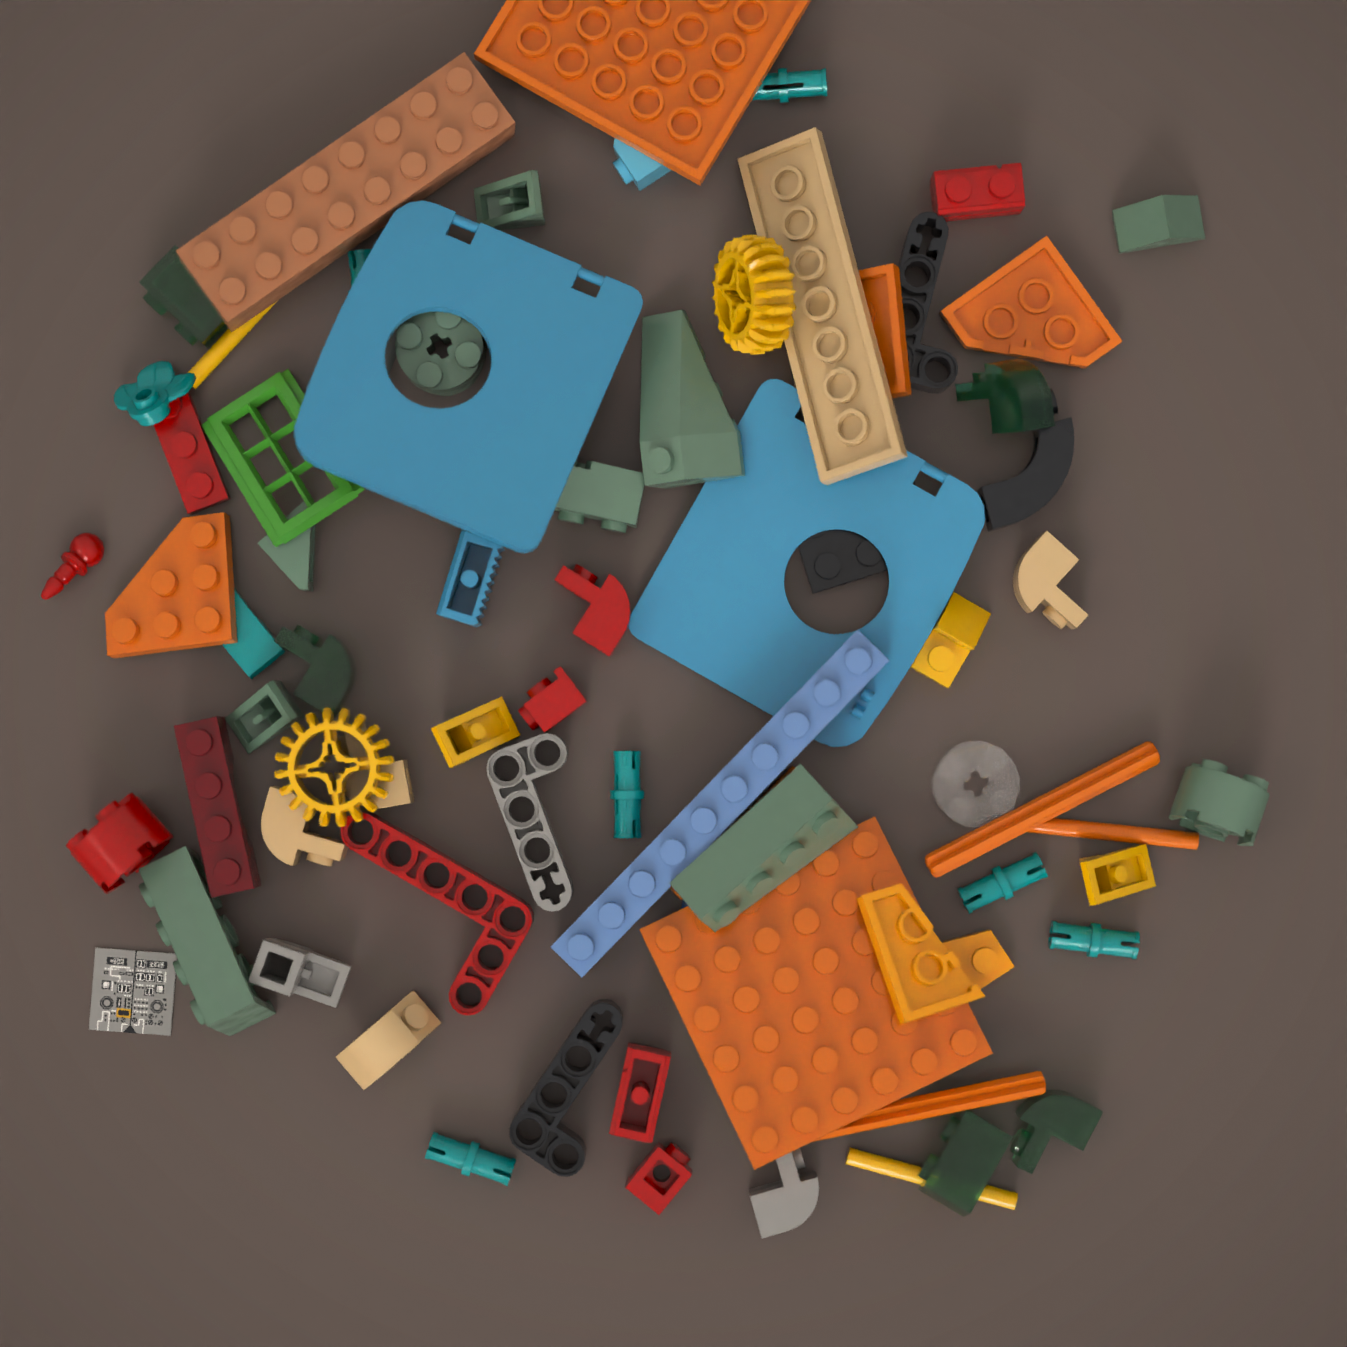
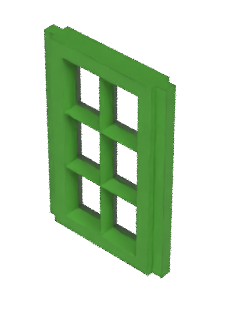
M289 369L282 373L279 371L208 417V421L201 425L275 547L282 543L286 544L357 498L358 494L364 491L362 486L324 471L336 490L315 503L299 475L313 467V465L305 461L294 468L282 450L278 440L294 431V425L305 396ZM277 395L293 421L277 432L272 433L257 407ZM250 413L265 439L245 452L229 425ZM270 446L285 469L286 474L266 486L250 459ZM292 481L308 508L287 521L271 493Z

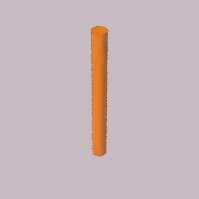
M1053 818L1028 831V833L1197 850L1199 845L1198 832Z

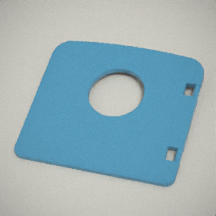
M423 200L409 202L398 208L391 216L370 251L337 315L307 387L294 425L296 448L304 460L321 470L519 553L532 552L539 546L641 313L643 305L642 296L637 289L608 276L599 275L581 267L582 265L486 224L474 222L439 204ZM451 225H456L474 233L471 244L447 235ZM577 277L601 287L596 298L573 288ZM436 311L455 314L469 321L484 337L491 356L490 373L481 390L465 403L450 408L424 407L403 396L391 382L385 365V351L388 341L403 322L418 314Z
M769 379L758 388L737 425L741 435L745 476L705 482L632 611L629 629L632 635L640 641L774 716L856 632L844 634L824 633L811 628L795 614L788 602L785 591V573L788 562L795 550L805 540L817 533L828 530H845L863 536L879 550L886 563L889 574V589L885 603L877 616L858 630L890 661L814 738L817 742L831 747H844L860 740L895 692L929 637L982 531L985 522L984 504L978 493L968 484L907 450L908 457L829 485L821 483L806 424L795 418L801 408L797 389L783 380ZM920 471L943 483L936 496L913 484Z

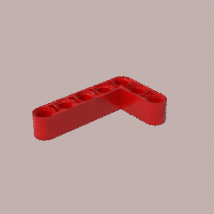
M362 811L364 820L371 823L373 827L372 839L368 843L357 842L351 832L355 820L349 815L346 826L340 829L341 838L349 849L485 926L449 991V1002L452 1008L459 1014L468 1016L481 1012L490 1000L532 927L534 913L530 904L374 813ZM403 841L409 845L411 858L406 865H398L391 860L389 848L393 842ZM438 862L447 867L449 880L446 885L437 887L428 881L426 872L432 863ZM477 884L485 889L487 893L485 906L473 908L466 903L464 892L469 885ZM515 906L524 912L525 924L522 928L511 930L503 924L501 915L505 908ZM493 944L502 950L504 959L500 966L491 968L482 963L480 951L483 946ZM464 983L476 984L481 990V1001L475 1005L464 1004L458 996L460 985Z

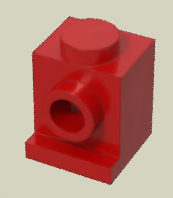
M561 666L553 671L558 679L551 683L548 677L537 683L526 692L531 699L518 709L522 718L533 731L540 726L543 732L547 733L588 702Z
M658 1142L633 1174L628 1177L625 1188L660 1215L693 1175L692 1168L687 1165L691 1158L673 1142L667 1147ZM658 1165L667 1166L670 1170V1175L663 1180L656 1178L653 1173L655 1167Z

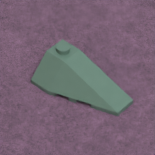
M684 310L642 317L640 450L644 485L649 487L667 489L745 476L740 431L735 420L729 416L721 398L723 393L718 383L714 382L705 362V353Z

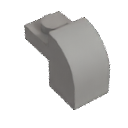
M266 938L262 941L248 982L289 997L297 994L337 1008L353 965L316 953L314 949L276 938Z
M800 1148L776 1159L782 1180L749 1189L751 1203L762 1239L797 1228L810 1217L816 1207L819 1196L818 1177L815 1170L798 1175L797 1170L806 1168Z

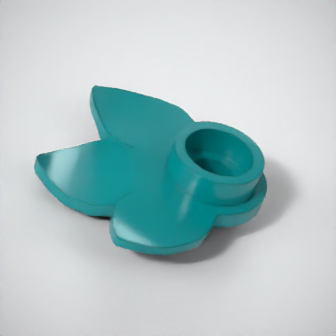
M157 361L140 371L137 382L121 385L115 391L114 402L118 409L128 411L130 417L137 420L140 425L151 426L161 422L169 415L171 411L169 403L184 396L192 388L196 376L194 373L175 376V371L170 362Z

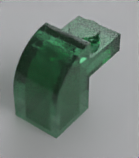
M1010 359L984 364L985 371L972 373L973 381L955 384L957 401L989 399L993 434L1025 432L1055 426L1050 388L1041 371L1029 361Z
M297 624L294 631L287 627H282L274 642L311 664L295 690L294 695L322 712L324 708H331L334 717H336L348 698L355 681V664L349 649L335 635L329 634L322 647H319L316 644L320 637Z
M1046 1090V1093L1043 1095L1029 1097L1020 1105L1015 1113L1021 1120L1029 1123L1027 1130L1020 1128L1010 1146V1152L1014 1153L1011 1159L1016 1167L1032 1174L1052 1135L1084 1151L1103 1111L1086 1100L1062 1090Z

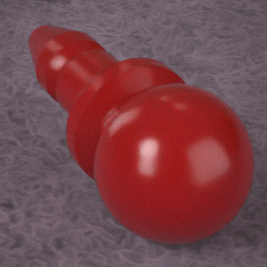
M82 533L72 540L69 552H64L61 555L64 563L55 571L54 576L47 580L41 593L42 599L48 600L64 589V585H68L76 574L85 576L88 572L87 567L95 566L102 560L105 549L102 540L92 533Z

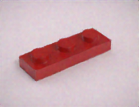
M188 391L184 396L169 403L171 408L169 415L161 422L154 424V428L187 513L192 515L228 501L231 498Z

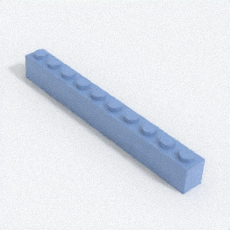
M857 630L558 938L551 948L580 977H583L671 886L669 883L733 823L890 660Z

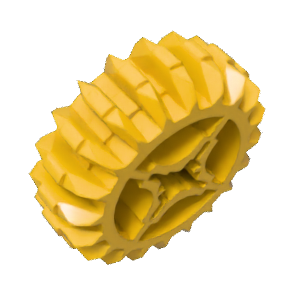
M756 234L733 238L732 241L725 243L723 250L719 251V263L714 265L716 275L715 279L711 282L714 286V296L712 299L715 301L716 307L714 315L718 316V329L724 332L723 338L726 343L731 345L733 351H741V353H750L751 355L765 354L766 351L781 348L783 340L789 337V327L794 324L792 318V311L796 310V306L793 303L794 293L796 292L792 284L794 274L789 271L790 260L788 257H784L782 245H777L774 238H766Z
M324 708L322 723H319L317 716L310 712L306 714L309 729L306 730L298 722H294L291 725L293 732L299 736L297 740L287 736L281 738L280 742L284 746L291 748L290 754L276 753L275 760L288 762V770L275 771L274 775L277 779L289 777L290 784L280 788L279 793L282 796L292 792L296 793L297 797L289 804L291 810L298 809L303 803L308 805L303 813L304 820L310 821L316 811H320V826H328L331 814H335L338 827H343L347 823L346 812L350 811L352 818L356 822H360L364 818L359 806L363 804L370 812H375L378 809L377 804L370 798L372 794L380 798H387L389 792L378 786L380 780L386 782L393 781L394 774L381 772L382 765L393 764L395 759L394 756L380 757L379 750L387 748L390 742L388 739H383L374 743L372 738L378 734L380 727L374 724L366 731H363L362 727L366 722L364 714H358L353 724H350L349 709L342 708L339 712L338 721H334L332 709ZM337 730L347 732L358 739L364 746L368 756L354 758L346 755L342 750L341 741H338ZM323 733L324 742L322 743L321 757L316 762L300 765L301 756L307 744L314 737ZM335 754L338 762L356 763L355 767L345 768V772H338L341 777L337 780H334L333 773H325V771L314 772L313 769L324 767L325 763L331 762L328 757ZM370 769L369 778L363 790L354 799L346 802L345 792H347L346 786L349 776L354 772ZM318 777L322 779L327 785L329 794H331L332 804L314 797L305 787L302 778Z

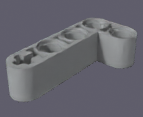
M546 733L496 751L488 759L486 770L533 898L539 907L553 912L566 907L572 898L574 889L534 782L535 778L560 769L568 757V748L564 740L558 735ZM544 740H551L560 748V757L553 765H543L536 757L537 746ZM505 755L512 756L519 764L518 775L510 781L502 780L498 777L495 769L496 762ZM523 796L532 801L535 811L530 820L519 821L513 817L510 808L515 798ZM532 838H542L549 844L550 854L546 860L536 862L531 860L526 854V845ZM553 862L557 863L559 870H552L550 875L555 885L563 884L565 890L559 895V902H554L551 896L543 897L542 891L547 887L545 876L542 874L535 878L532 870H542Z

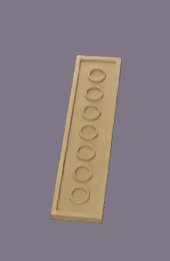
M814 127L738 158L757 236L774 238L777 245H782L784 257H788L790 260L789 271L794 274L792 280L793 289L796 290L793 301L796 310L792 311L794 324L789 327L790 334L784 342L820 482L829 485L908 457L822 132Z

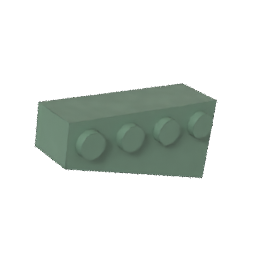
M577 459L554 510L559 512L558 520L581 525L584 523V518L602 521L601 529L618 533H626L627 526L637 528L645 489L643 473L594 461H586V464L579 463Z
M799 764L669 884L696 916L716 932L720 928L731 924L739 914L857 829L858 826L812 775Z
M184 846L139 868L144 881L139 884L141 894L150 908L155 906L161 921L156 923V928L166 946L172 945L178 960L173 962V967L181 983L184 986L187 984L190 986L195 998L190 1001V1005L197 1021L201 1025L206 1023L207 1027L232 1036L276 1014L270 999L267 1001L261 1000L254 988L256 984L248 982L253 965L249 964L242 953L237 954L235 947L240 945V938L227 916L224 914L219 916L216 911L222 907V902L219 896L213 898L210 896L205 868L198 853Z

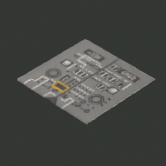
M95 947L89 1030L171 1036L176 977L173 962L177 960L176 954Z

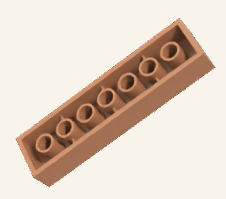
M463 52L177 249L176 253L192 279L229 330L233 332L386 226L398 208L409 202L422 201L515 136L516 122L466 53Z

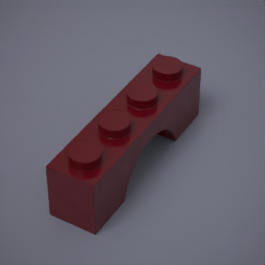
M216 716L175 725L174 731L211 898L262 886L253 844L246 832L237 800L233 774L234 757L225 717Z

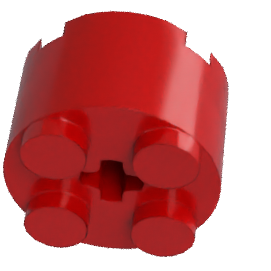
M132 792L121 801L117 802L114 800L104 807L95 816L99 823L89 831L86 828L80 831L66 844V847L104 893L109 894L125 883V880L121 877L122 875L127 877L133 872L138 873L139 868L149 864L170 843L168 840L173 838V835L139 796L136 797Z

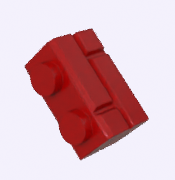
M1021 163L1002 164L999 169L996 165L934 171L930 178L932 211L937 213L938 216L941 215L946 222L1017 215L1025 207Z
M628 1043L609 1134L652 1143L669 1069L671 1051Z

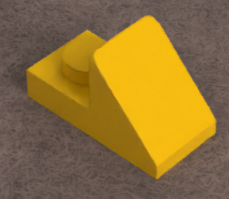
M953 592L929 637L912 663L911 668L948 689L969 652L976 647L991 613Z
M502 696L431 728L449 768L463 764L482 753L521 736Z
M1146 844L1134 845L1104 855L1079 859L1090 906L1156 886Z

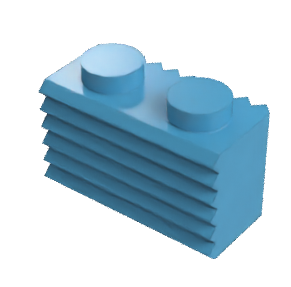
M461 531L438 605L437 615L474 627L482 625L480 619L485 617L482 611L487 609L485 602L490 600L487 594L493 592L490 586L495 584L493 577L497 576L495 569L500 567L497 561L503 559L500 553L505 551L502 545L473 533Z

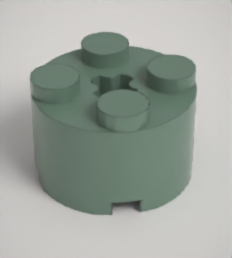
M439 311L426 312L406 320L399 326L396 332L395 350L398 363L409 380L425 392L443 396L458 394L472 386L483 369L486 358L484 337L474 325L460 316ZM441 340L445 345L452 343L447 348L448 356L443 359L438 354H430L435 351L434 344Z
M1203 759L1201 765L1192 763L1191 766H1186L1169 814V819L1176 820L1181 818L1180 826L1215 840L1225 842L1229 834L1239 837L1237 845L1253 846L1270 796L1267 792L1269 782L1244 774L1242 779L1227 774L1228 767L1226 765Z

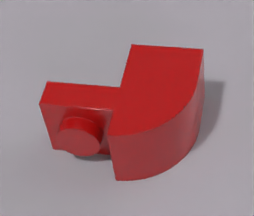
M578 564L572 570L563 565L554 579L555 582L590 603V606L572 633L608 657H611L629 626L631 608L625 589L611 574H609L602 587L599 588L594 585L598 577Z

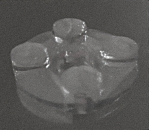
M966 741L951 747L939 760L932 775V793L939 809L951 820L967 827L979 828L1012 811L1020 791V778L1014 761L1002 748L985 741ZM978 771L980 778H987L988 786L982 788V795L978 797L974 796L972 790H965L964 782L970 780V773Z

